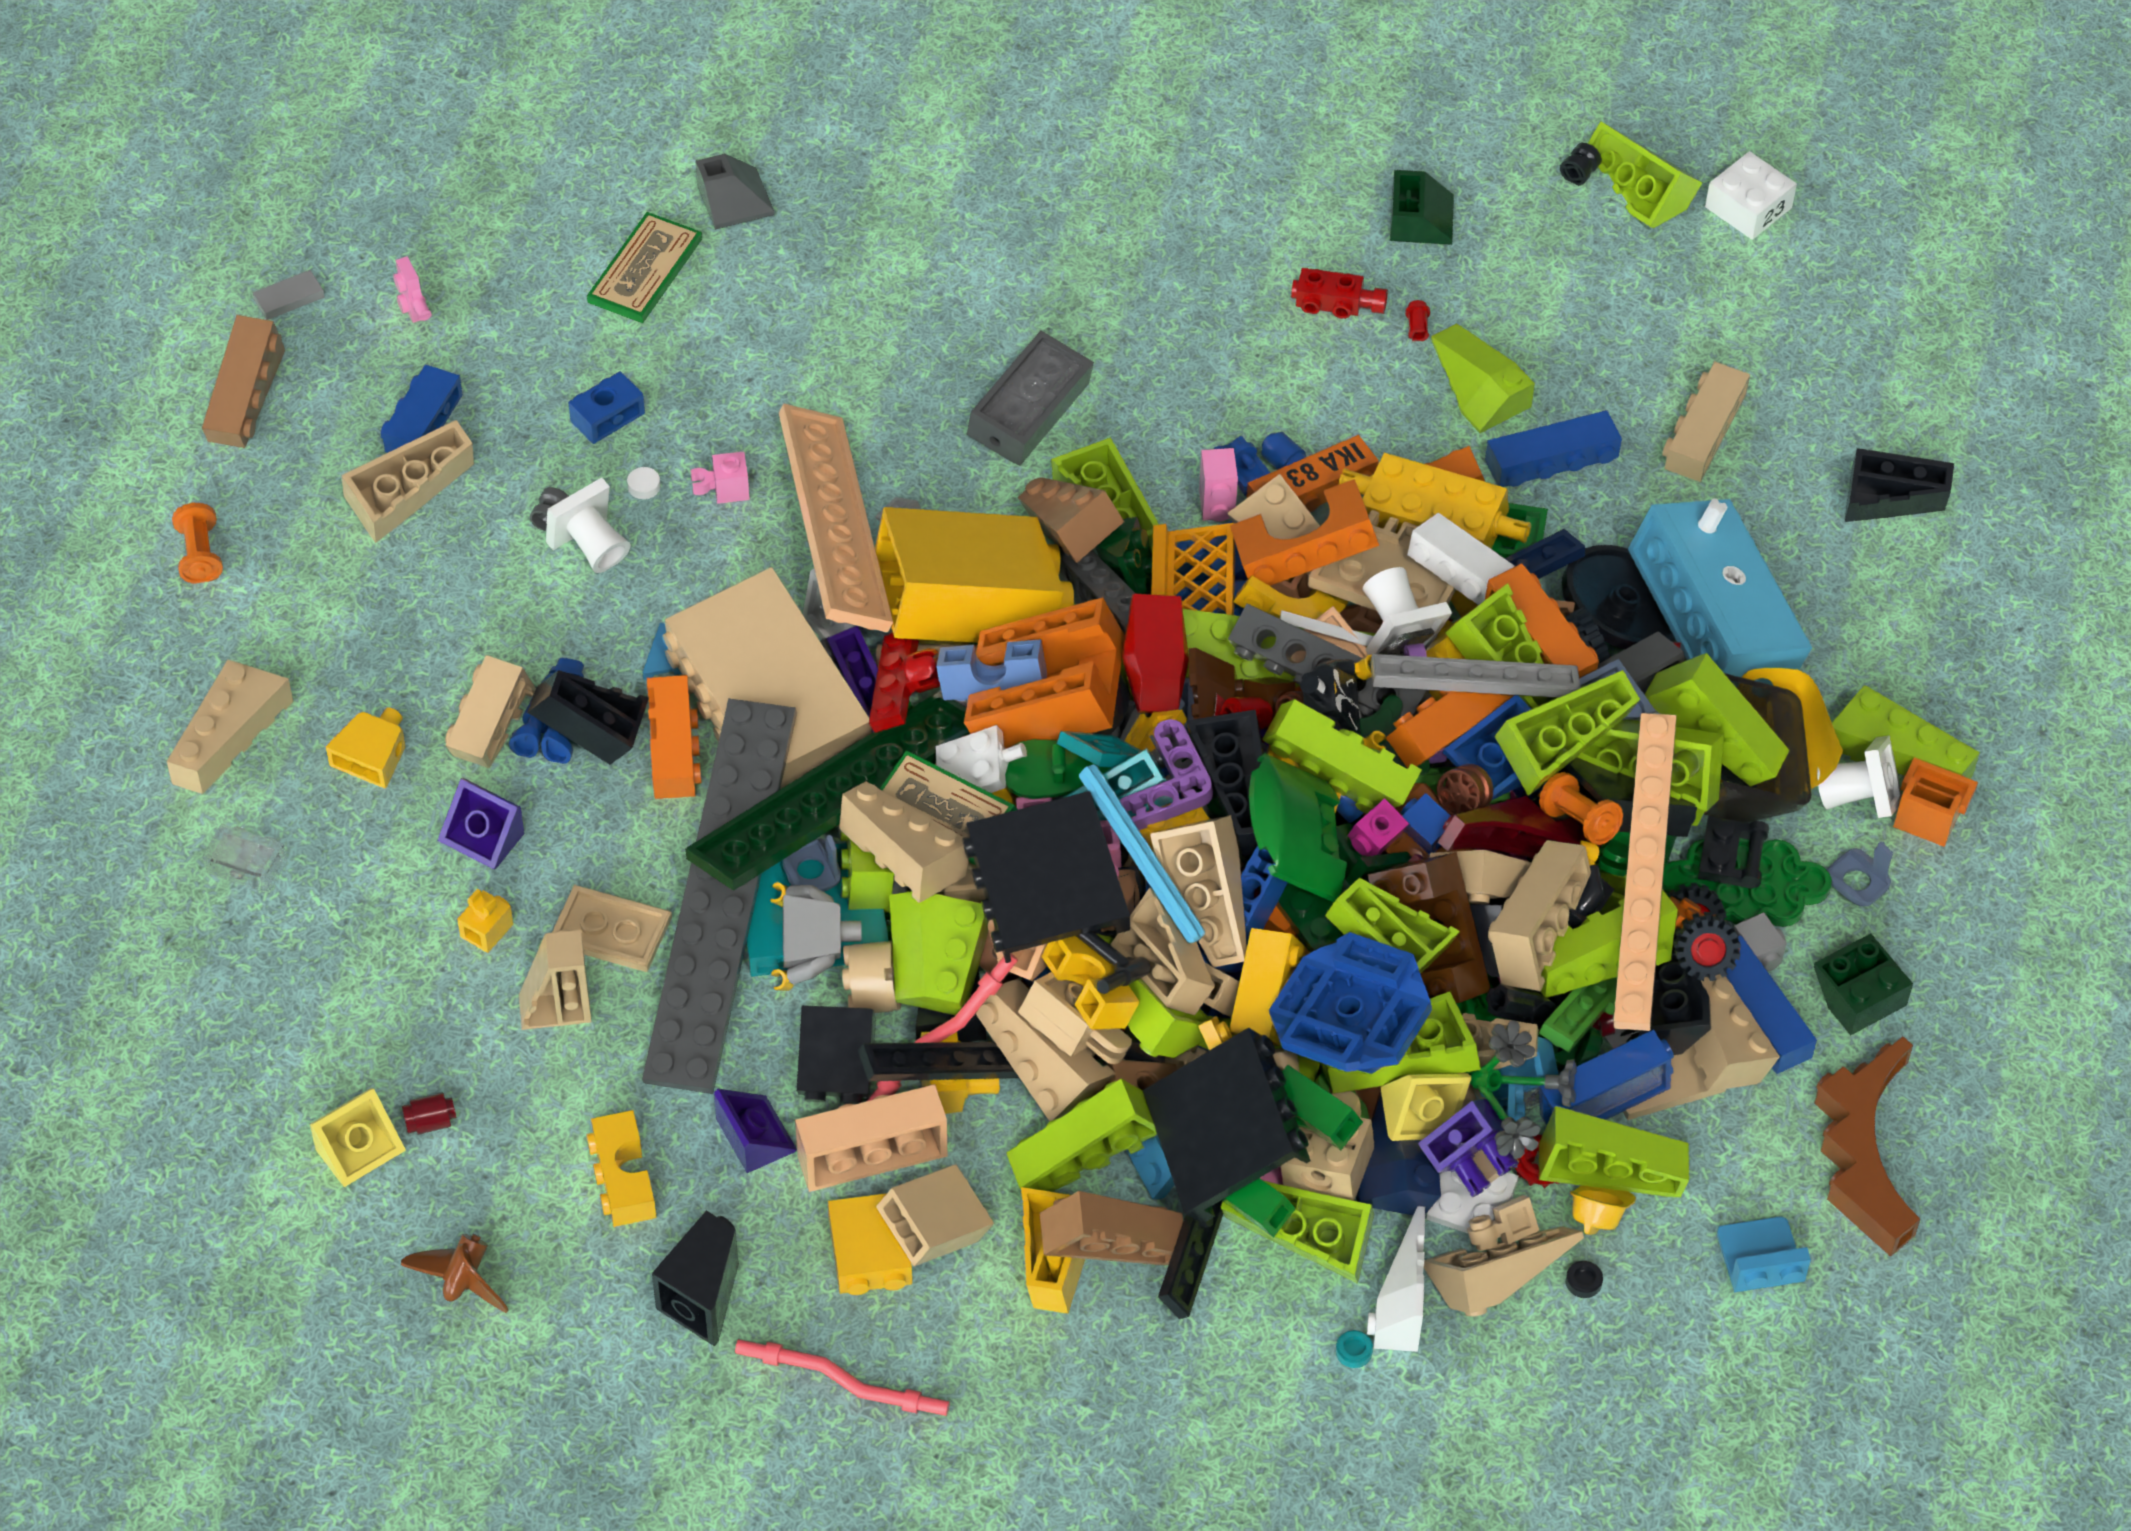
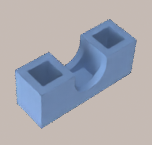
M1041 639L1007 642L1004 663L998 666L983 664L976 656L974 645L940 647L936 666L943 700L965 701L968 700L970 694L999 686L1001 690L1045 679L1048 674Z

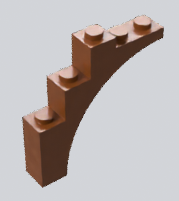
M1903 1036L1894 1044H1885L1878 1051L1874 1060L1869 1064L1863 1062L1853 1073L1844 1066L1834 1074L1827 1073L1816 1086L1818 1091L1814 1102L1816 1106L1833 1120L1823 1132L1824 1141L1821 1152L1840 1168L1829 1181L1831 1187L1827 1200L1890 1257L1915 1237L1921 1220L1904 1202L1888 1178L1880 1159L1875 1135L1877 1103L1886 1086L1908 1064L1913 1044Z

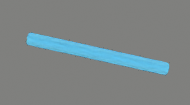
M1094 764L1085 767L1079 774V778L1086 789L1091 792L1095 803L1187 943L1192 944L1199 941L1205 935V929L1099 768Z

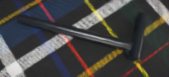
M1093 931L1076 935V937L1114 966L1115 973L1098 981L1097 989L1100 993L1106 994L1119 986H1127L1150 973V963L1144 957L1126 958Z

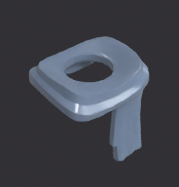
M827 835L826 840L823 838L815 839L782 860L784 871L791 885H813L825 892L835 887L841 880V870L837 862V848L831 835ZM812 859L821 862L824 866V871L817 878L806 879L797 872L798 866L806 860Z
M1881 841L1874 848L1873 858L1861 849H1850L1826 869L1832 879L1831 885L1846 899L1858 906L1873 904L1889 889L1891 879L1888 871L1893 852ZM1850 871H1861L1869 877L1870 885L1864 890H1854L1844 882L1843 878Z

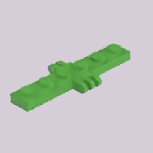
M1618 977L1571 990L1572 992L1544 1022L1539 1034L1550 1040L1555 1046L1570 1052L1604 1012L1610 1015L1614 1014Z

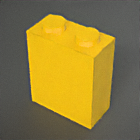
M887 1193L828 1201L829 1225L840 1294L862 1295L873 1289L885 1288L886 1290L894 1291L902 1289L905 1285H912L911 1262L876 1208Z

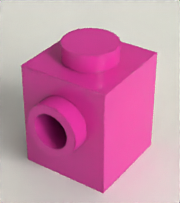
M1383 799L1355 824L1348 837L1354 849L1361 855H1380L1402 835L1409 823L1386 799Z

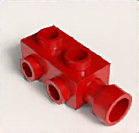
M1302 268L1299 280H1293L1291 298L1296 299V306L1301 307L1305 313L1317 314L1321 310L1333 312L1337 318L1346 319L1350 315L1358 316L1360 308L1371 309L1372 313L1384 314L1388 289L1376 287L1374 290L1363 289L1364 276Z

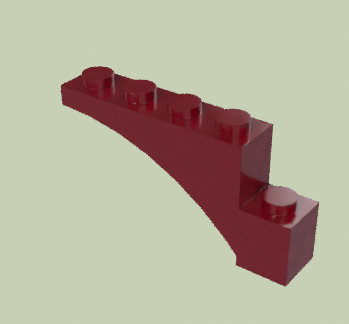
M1527 796L1512 800L1508 799L1505 802L1490 804L1486 807L1472 809L1461 814H1453L1443 826L1444 833L1438 841L1447 851L1468 848L1491 849L1533 859L1535 854L1539 853L1546 840L1580 845L1581 840L1590 842L1584 836L1583 825L1577 820L1569 818L1562 821H1554Z

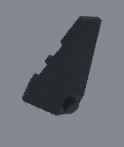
M1673 945L1671 961L1656 965L1650 1031L1654 1030L1660 1040L1665 1039L1668 1042L1673 1055H1680L1711 1030L1710 997L1701 980H1698L1696 975L1691 977L1680 966ZM1639 1030L1640 1036L1643 1035V1034H1645V1033H1647V1032H1649V1031Z

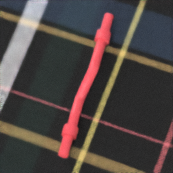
M1010 953L1011 962L1005 963L1003 956L991 972L986 971L978 981L980 986L955 1017L917 1039L914 1043H939L964 1028L990 995L995 996L1003 986L1002 980L1017 963L1018 959ZM878 1081L876 1083L877 1089L867 1101H871L880 1095H894L902 1086L901 1081Z
M738 1339L736 1344V1354L763 1359L764 1364L779 1366V1363L820 1371L858 1398L901 1406L902 1411L916 1414L920 1410L947 1416L949 1411V1401L922 1396L920 1391L906 1389L905 1392L864 1384L826 1357L784 1349L782 1344L767 1342L764 1345Z

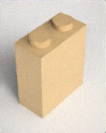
M957 1164L892 1187L876 1206L914 1267L978 1242L994 1224Z

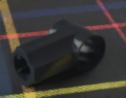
M1504 984L1490 988L1485 998L1488 1004L1487 1011L1492 1015L1519 1022L1537 1024L1538 1030H1541L1544 1022L1556 1010L1555 1003L1537 991Z

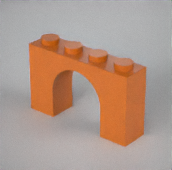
M1355 479L1323 490L1330 508L1329 516L1319 528L1304 536L1293 539H1278L1270 536L1261 514L1230 525L1247 578L1249 579L1252 575L1265 584L1272 586L1379 546Z

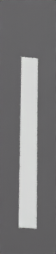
M1281 610V620L1300 628L1368 646L1374 637L1351 630L1355 634L1353 636L1343 627Z

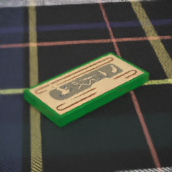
M646 212L587 294V302L644 323L702 241V232Z
M907 750L880 788V790L901 800L918 812L927 815L944 827L953 830L963 838L967 837L966 823L1018 810L1014 804ZM973 857L968 858V862L976 865Z

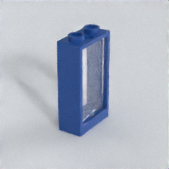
M1652 1030L1577 1066L1573 1088L1576 1093L1575 1103L1571 1102V1107L1563 1106L1562 1094L1558 1089H1545V1085H1539L1540 1116L1547 1126L1555 1106L1607 1120L1671 1089V1074L1674 1073L1671 1059L1674 1058L1670 1045L1665 1039L1660 1040L1655 1031Z

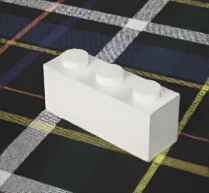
M1437 513L1412 531L1408 556L1478 605L1485 601L1488 580L1515 567L1440 513Z

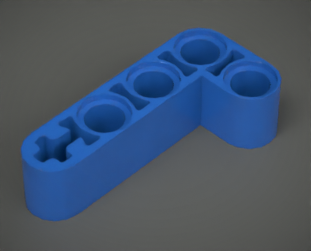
M1258 846L1241 874L1247 945L1251 928L1264 929L1288 883L1270 874L1268 867L1275 865V863H1272L1273 859L1268 850H1259ZM1265 873L1269 875L1268 878L1263 877ZM1261 885V893L1254 899L1255 889ZM1198 942L1197 945L1199 947L1204 962L1212 966L1204 950L1202 949L1200 943ZM1244 962L1214 968L1229 974L1236 973L1241 970Z

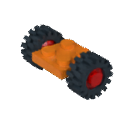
M1691 883L1690 887H1686L1685 884L1679 885L1680 890L1675 892L1672 889L1669 892L1670 900L1678 909L1675 926L1677 938L1673 940L1674 952L1678 962L1691 977L1696 975L1698 980L1704 981V977H1708L1710 981L1716 980L1715 976L1719 974L1723 978L1728 975L1726 972L1728 968L1733 971L1736 967L1735 959L1739 960L1741 944L1732 924L1728 920H1724L1727 918L1726 912L1714 890L1710 891L1709 887L1702 884V887H1699L1697 883Z

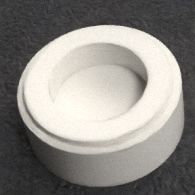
M640 467L634 469L628 475V491L633 497L649 499L659 492L660 477L654 469Z

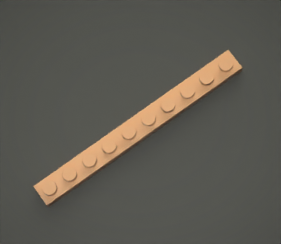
M1641 713L1614 1012L1615 1029L1650 1031L1676 715Z

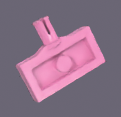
M408 256L395 260L397 273L393 274L397 290L401 293V295L397 296L401 312L403 314L408 312L413 323L420 320H428L432 314L426 304L425 297L421 293L419 277Z

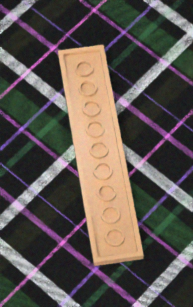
M783 403L779 411V417L826 619L837 623L861 626L868 630L875 629L888 632L893 624L843 418Z

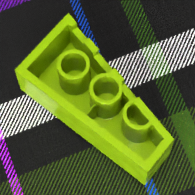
M1508 583L1466 614L1445 633L1465 659L1544 664L1540 656L1542 650L1537 640H1532L1525 626L1527 620L1522 610H1517L1511 598L1513 592ZM1518 695L1531 709L1559 698Z
M1707 653L1657 672L1645 693V697L1657 712L1665 715H1676V727L1724 734L1722 764L1750 787L1775 778L1790 751Z
M1866 685L1859 690L1832 722L1843 749L1842 754L1851 756L1850 760L1856 762L1866 761L1865 750L1875 738L1890 736L1897 773L1904 776L1915 757L1971 779L1980 754L1977 750Z
M1295 699L1280 706L1262 739L1271 745L1270 749L1275 754L1283 758L1292 759L1299 764V769L1326 780L1335 792L1340 793L1341 796H1347L1356 802L1355 806L1366 814L1383 799H1386L1394 808L1404 804L1422 769L1413 764H1410L1408 769L1393 761L1395 754L1384 748L1381 751L1368 748L1363 745L1364 737L1353 731L1345 729L1338 731L1334 729L1335 721Z
M1631 719L1620 721L1577 756V758L1618 774L1620 772L1635 779L1640 721ZM1676 727L1670 797L1677 800L1681 798L1696 804L1695 807L1706 812L1719 800L1724 734Z
M840 830V841L847 842V849H841V870H848V877H842L841 897L848 898V910L884 909L885 913H890L889 895H892L894 873L888 867L882 869L875 863L874 854L864 852Z
M1663 889L1656 965L1671 961L1678 912L1677 907ZM1625 898L1618 901V908L1604 915L1597 911L1587 916V919L1581 926L1575 929L1568 926L1564 937L1557 936L1552 949L1556 953L1552 966L1545 965L1541 973V977H1544L1545 982L1540 992L1544 997L1548 998L1618 977Z
M1449 991L1430 999L1432 1011L1398 1065L1385 1066L1373 1074H1369L1359 1070L1345 1072L1320 1063L1333 1094L1384 1086L1407 1075L1458 1074L1481 1070L1476 1043L1451 992Z
M1121 1078L1118 1081L1107 1084L1101 1092L1092 1098L1079 1102L1075 1109L1061 1118L1050 1121L1044 1129L1033 1136L1022 1139L1016 1147L1006 1152L1020 1189L1023 1187L1053 1192L1080 1179V1171L1084 1169L1093 1170L1098 1168L1099 1170L1111 1164L1110 1157L1128 1149L1130 1154H1133L1143 1149L1142 1142L1158 1134L1143 1091Z
M1555 1106L1539 1142V1180L1666 1197H1681L1689 1182V1143Z
M1264 1181L1283 1194L1296 1208L1273 1238L1229 1205L1222 1202L1221 1209L1225 1218L1358 1284L1375 1215L1372 1205Z

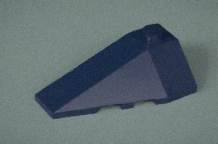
M1380 1090L1371 1119L1374 1150L1357 1192L1356 1201L1370 1204L1374 1209L1414 1215L1417 1206L1425 1207L1426 1214L1441 1197L1440 1175L1418 1145L1421 1140L1392 1141L1388 1137Z

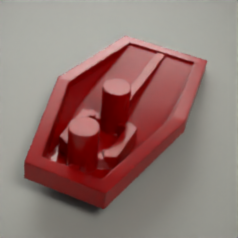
M1132 594L1122 660L1138 713L1179 710L1189 663L1181 596Z

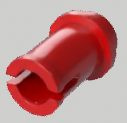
M1414 300L1409 303L1405 310L1406 317L1409 319L1408 336L1409 339L1412 338V341H1425L1429 337L1428 317L1430 316V308L1426 302Z

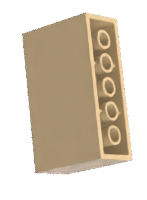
M772 567L665 619L666 633L663 634V638L668 647V650L665 651L666 658L673 669L678 667L682 675H687L689 694L694 693L699 700L697 706L702 717L705 720L710 719L714 724L713 732L718 742L728 698L796 707L797 716L780 789L872 733L868 715Z

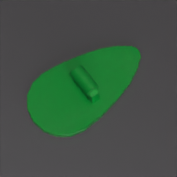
M1032 739L1021 741L1019 743L1025 745L1027 756L1009 762L1005 773L1006 788L1019 797L1030 799L1068 795L1084 785L1079 778V774L1085 767L1093 765V763L1058 745L1056 740ZM1097 766L1102 774L1112 769L1111 767Z

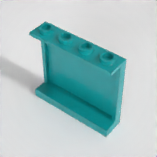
M847 843L835 844L840 870L841 849H847ZM806 860L798 866L797 872L803 878L814 879L823 873L824 866L817 860ZM782 861L764 871L761 875L747 938L751 977L770 975L775 969H789L783 968V907L770 901V899H778L782 894V891L772 888L774 883L778 882L787 887L791 886L784 871ZM841 870L840 882L835 887L825 891V893L833 898L834 903L840 904V921H861V941L841 942L840 958L835 959L832 967L845 965L843 947L845 945L889 942L884 909L848 910V898L841 897L842 877H848V870Z

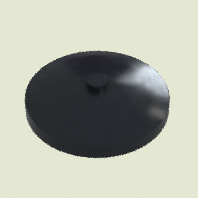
M1614 545L1591 546L1585 548L1584 557L1568 564L1561 582L1563 597L1567 602H1575L1574 611L1580 608L1588 611L1594 620V624H1597L1599 632L1604 638L1603 641L1625 650L1659 631L1671 642H1676L1628 548Z

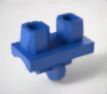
M1239 436L1233 442L1224 446L1219 445L1214 447V449L1234 448L1238 476L1237 485L1244 496H1247L1248 482L1265 476L1270 471L1256 455V447L1251 442H1246L1243 436Z

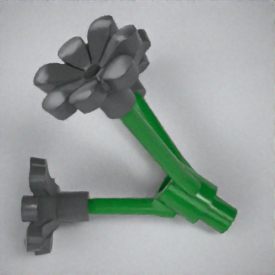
M1512 1020L1508 1023L1506 1029L1503 1025L1496 1024L1492 1030L1493 1036L1489 1040V1047L1495 1050V1056L1487 1064L1481 1066V1070L1465 1073L1472 1077L1469 1085L1479 1089V1092L1486 1097L1502 1121L1501 1127L1503 1131L1495 1135L1496 1148L1499 1155L1506 1156L1511 1151L1513 1158L1519 1159L1524 1154V1147L1530 1151L1537 1148L1538 1141L1532 1136L1540 1133V1127L1528 1117H1521L1516 1122L1512 1117H1508L1492 1092L1498 1090L1501 1084L1545 1085V1089H1558L1562 1094L1563 1106L1571 1107V1102L1575 1103L1576 1093L1573 1088L1577 1065L1575 1059L1567 1060L1566 1066L1560 1072V1075L1546 1074L1545 1078L1501 1075L1498 1070L1493 1069L1499 1062L1505 1063L1509 1060L1510 1064L1517 1068L1525 1063L1524 1058H1530L1535 1054V1048L1526 1045L1532 1040L1530 1033L1523 1031L1519 1034L1520 1025Z

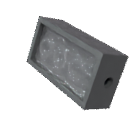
M1040 330L971 411L966 435L1007 460L1021 466L1088 386L1094 362Z

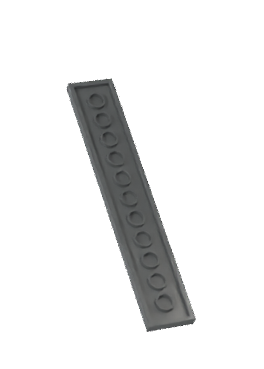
M728 698L696 841L780 790L797 716L796 707ZM691 863L642 1080L644 1084L708 1094L714 1093L762 873L733 891Z

